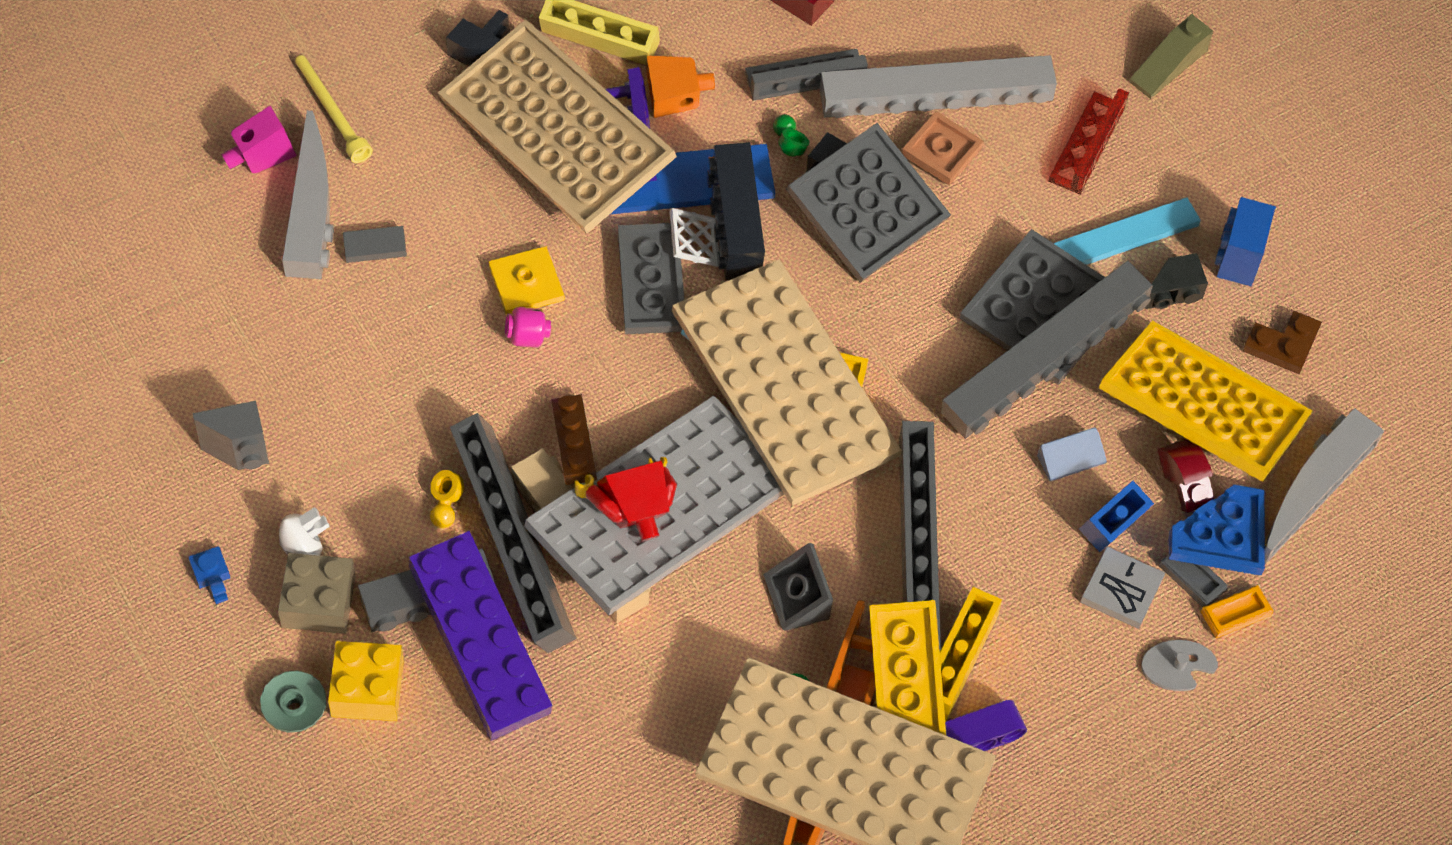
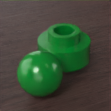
M787 114L776 117L773 122V130L780 137L778 144L782 152L791 157L804 155L810 141L803 133L796 130L794 118Z

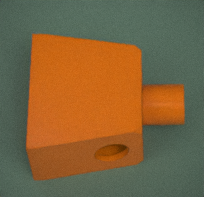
M647 56L646 75L653 118L696 109L699 106L700 91L715 90L714 73L697 74L693 58Z

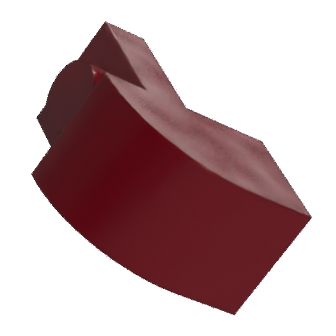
M1183 439L1157 449L1164 478L1175 482L1182 511L1189 513L1197 510L1210 500H1215L1209 477L1213 476L1212 469L1204 452L1197 444Z

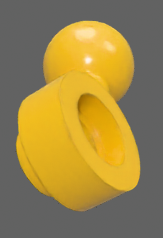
M442 470L431 481V493L439 501L430 512V520L435 527L445 529L450 527L455 520V512L451 507V503L456 502L461 497L464 491V481L459 474L450 470Z

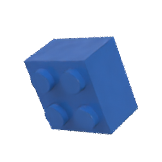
M1240 197L1237 208H1230L1221 236V245L1214 263L1219 265L1218 278L1252 287L1264 255L1276 206Z

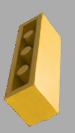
M972 587L940 651L945 721H947L998 617L1002 599L975 587Z

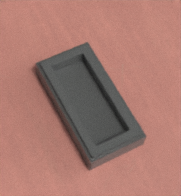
M403 226L343 232L346 263L407 257Z
M1168 556L1160 562L1159 567L1202 607L1212 604L1227 591L1228 585L1208 566L1169 560Z

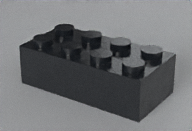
M750 142L714 145L713 157H708L707 185L708 188H712L710 209L711 215H715L716 224H714L715 242H719L717 262L718 269H724L725 280H732L763 266L765 246Z

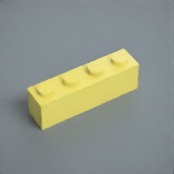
M546 0L539 16L541 32L644 65L647 64V56L655 55L660 42L659 30L656 26L574 0Z

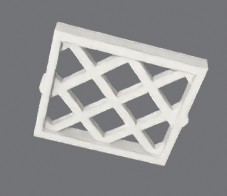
M672 208L670 210L673 256L690 260L694 263L699 262L717 267L719 246L718 242H715L714 239L715 218ZM679 216L689 218L690 220L684 223ZM697 220L707 222L708 225L703 227ZM677 222L681 225L679 229H677ZM692 223L700 230L696 234L688 227ZM709 228L711 229V235L707 232ZM683 230L691 236L688 241L680 234ZM702 234L710 241L706 245L698 238ZM678 239L683 243L680 247ZM693 241L701 247L698 252L690 245ZM710 246H712L713 253L708 249ZM686 247L693 255L683 253L682 250ZM705 251L711 259L701 257L700 254Z

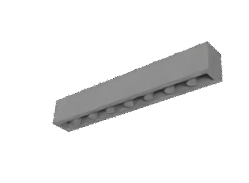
M1051 55L821 72L819 90L824 118H842L853 115L871 116L880 113L899 114L907 111L926 112L934 109L987 107L989 105L1001 104L1015 105L1028 102L1043 103L1053 101L1057 82Z

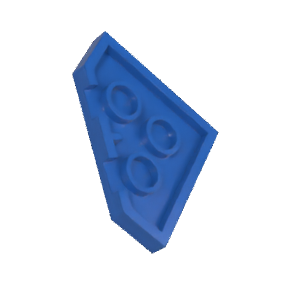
M1233 485L1215 500L1212 499L1194 511L1193 515L1173 525L1169 531L1168 559L1261 576L1265 570L1264 490Z

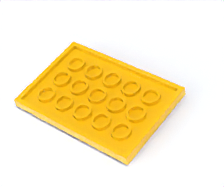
M1153 320L1105 375L1099 386V389L1105 391L1111 397L1119 399L1136 409L1139 413L1147 415L1167 429L1175 431L1189 439L1192 443L1203 447L1217 455L1220 459L1229 462L1262 482L1305 425L1313 411Z

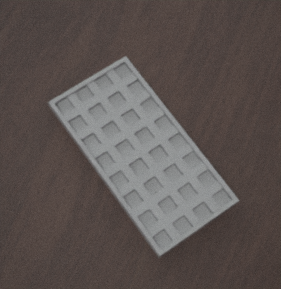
M712 396L596 473L597 480L594 481V485H597V482L606 475L646 465L649 458H652L653 462L660 461V457L667 458L666 467L676 481L677 488L669 512L655 519L660 534L659 537L641 542L636 525L620 529L617 523L608 519L587 498L578 497L575 494V487L525 521L524 527L608 615L614 613L784 495L739 420L715 396Z

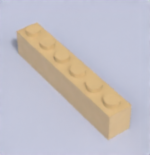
M543 448L511 466V475L516 488L535 513L575 487V484L565 485L561 465L554 456L549 457ZM648 588L610 615L616 624L649 604V591L651 588Z

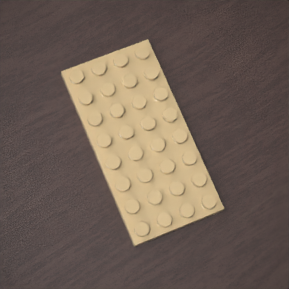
M526 19L438 92L440 99L586 234L677 157L675 151Z
M780 259L672 305V313L791 506L901 456V448Z
M748 657L696 770L695 776L698 779L861 845H961L995 762L996 755Z

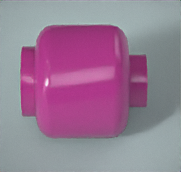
M516 307L511 314L506 315L505 338H509L512 345L537 348L541 346L544 338L550 337L551 321L545 319L542 309Z

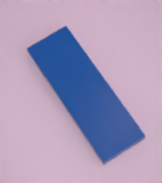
M767 144L751 145L758 200L774 199L775 187ZM714 149L675 153L677 157L656 174V181L644 184L611 214L710 205L712 188H708L707 171L709 170L708 157H713Z

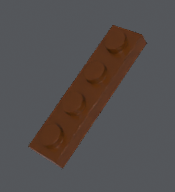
M582 394L566 395L561 398L551 399L565 485H573L575 480H578L579 483H585V476L589 474L596 481L597 475Z

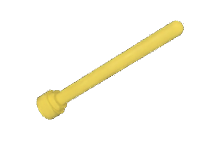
M303 55L297 56L295 59L296 65L346 140V153L352 162L361 163L367 160L373 151L368 141L355 134L306 57Z

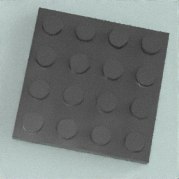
M878 123L854 138L786 188V191L860 283L951 216L949 211Z
M1031 229L961 311L960 319L1008 351L1105 277ZM1091 345L1082 350V354L1076 361L1071 364L1066 362L1062 365L1051 381L1059 385Z

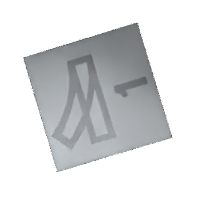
M1106 547L1080 603L1139 629L1164 578L1165 572L1110 547Z

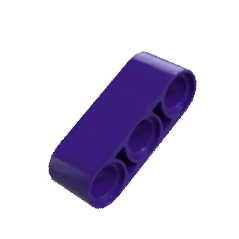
M1013 700L1002 701L945 722L946 736L983 751L1013 742L1027 733L1026 725Z

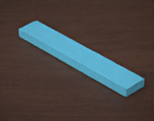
M1184 198L1054 244L1088 265L1198 227L1201 220L1189 199Z

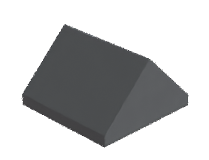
M808 543L763 574L782 630L788 631L830 620L833 598L812 543Z

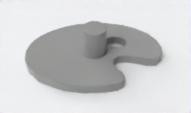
M1171 640L1159 643L1148 650L1143 657L1141 668L1144 676L1154 685L1171 691H1190L1195 689L1197 685L1191 676V672L1201 671L1214 674L1218 668V662L1212 651L1199 643L1187 640ZM1189 655L1195 656L1197 661H1189Z

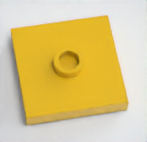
M547 246L489 261V269L506 315L511 314L516 307L539 308L565 301V295Z

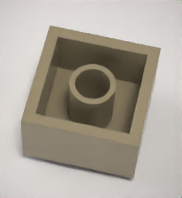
M288 553L278 608L281 627L346 634L356 576L353 559Z

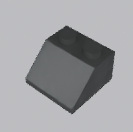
M256 400L193 413L202 451L237 470H252L259 468L261 465L269 464Z

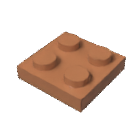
M936 111L902 148V154L906 159L950 186L983 148L984 141Z

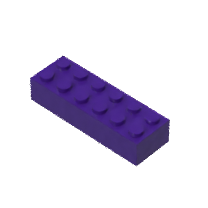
M470 531L410 556L409 568L490 741L550 715L553 705Z

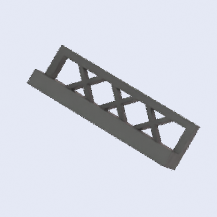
M857 49L747 67L745 68V75L753 101L818 90L820 88L821 72L867 69L868 64L865 55L859 56Z

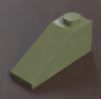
M1191 14L1168 34L1133 74L1129 82L1148 98H1153L1207 52L1213 30Z

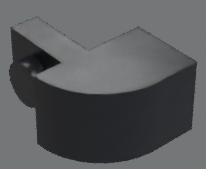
M498 10L483 28L463 18L446 37L447 55L465 65L470 66L510 33L508 14Z

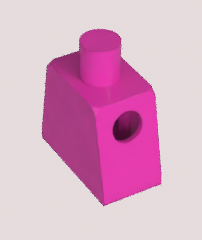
M271 106L263 109L233 129L231 135L237 146L221 154L229 169L246 161L252 173H258L297 156Z

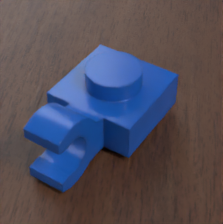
M217 546L189 556L190 565L199 588L209 586L216 604L227 601L228 597L223 581L230 579V574L220 547Z

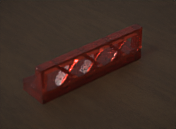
M1119 88L1112 99L1094 91L1052 170L1048 182L1081 195L1125 110L1130 92ZM1096 103L1108 107L1104 115L1097 116L1094 110ZM1095 125L1097 129L1095 135L1086 137L1082 130L1083 127ZM1084 146L1086 150L1084 156L1075 159L1071 149ZM1071 167L1075 172L1073 180L1058 175L1060 170Z

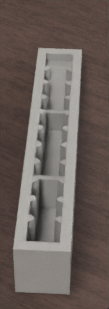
M307 110L282 261L285 277L322 279L323 268H328L330 251L326 250L327 242L333 241L334 226L330 224L329 182L321 135L313 111Z
M1354 408L1347 417L1342 414L1331 427L1333 431L1328 436L1326 434L1321 435L1314 444L1313 449L1315 451L1301 468L1288 490L1265 544V564L1378 445L1385 430Z

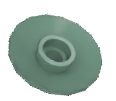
M301 671L284 672L273 677L264 687L260 697L261 712L266 721L277 730L288 733L302 732L314 726L323 716L326 708V692L320 681L311 674ZM292 703L300 704V707L296 710L289 709Z

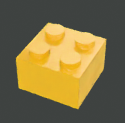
M336 641L328 699L331 717L397 721L404 665L402 645Z

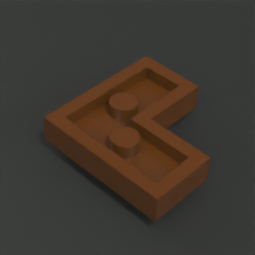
M1293 311L1284 333L1255 322L1243 352L1300 375L1322 322L1297 311Z

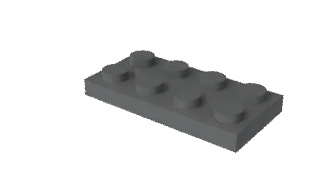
M671 223L618 225L625 334L681 332L682 327L672 313V305L684 300L681 258L673 256Z

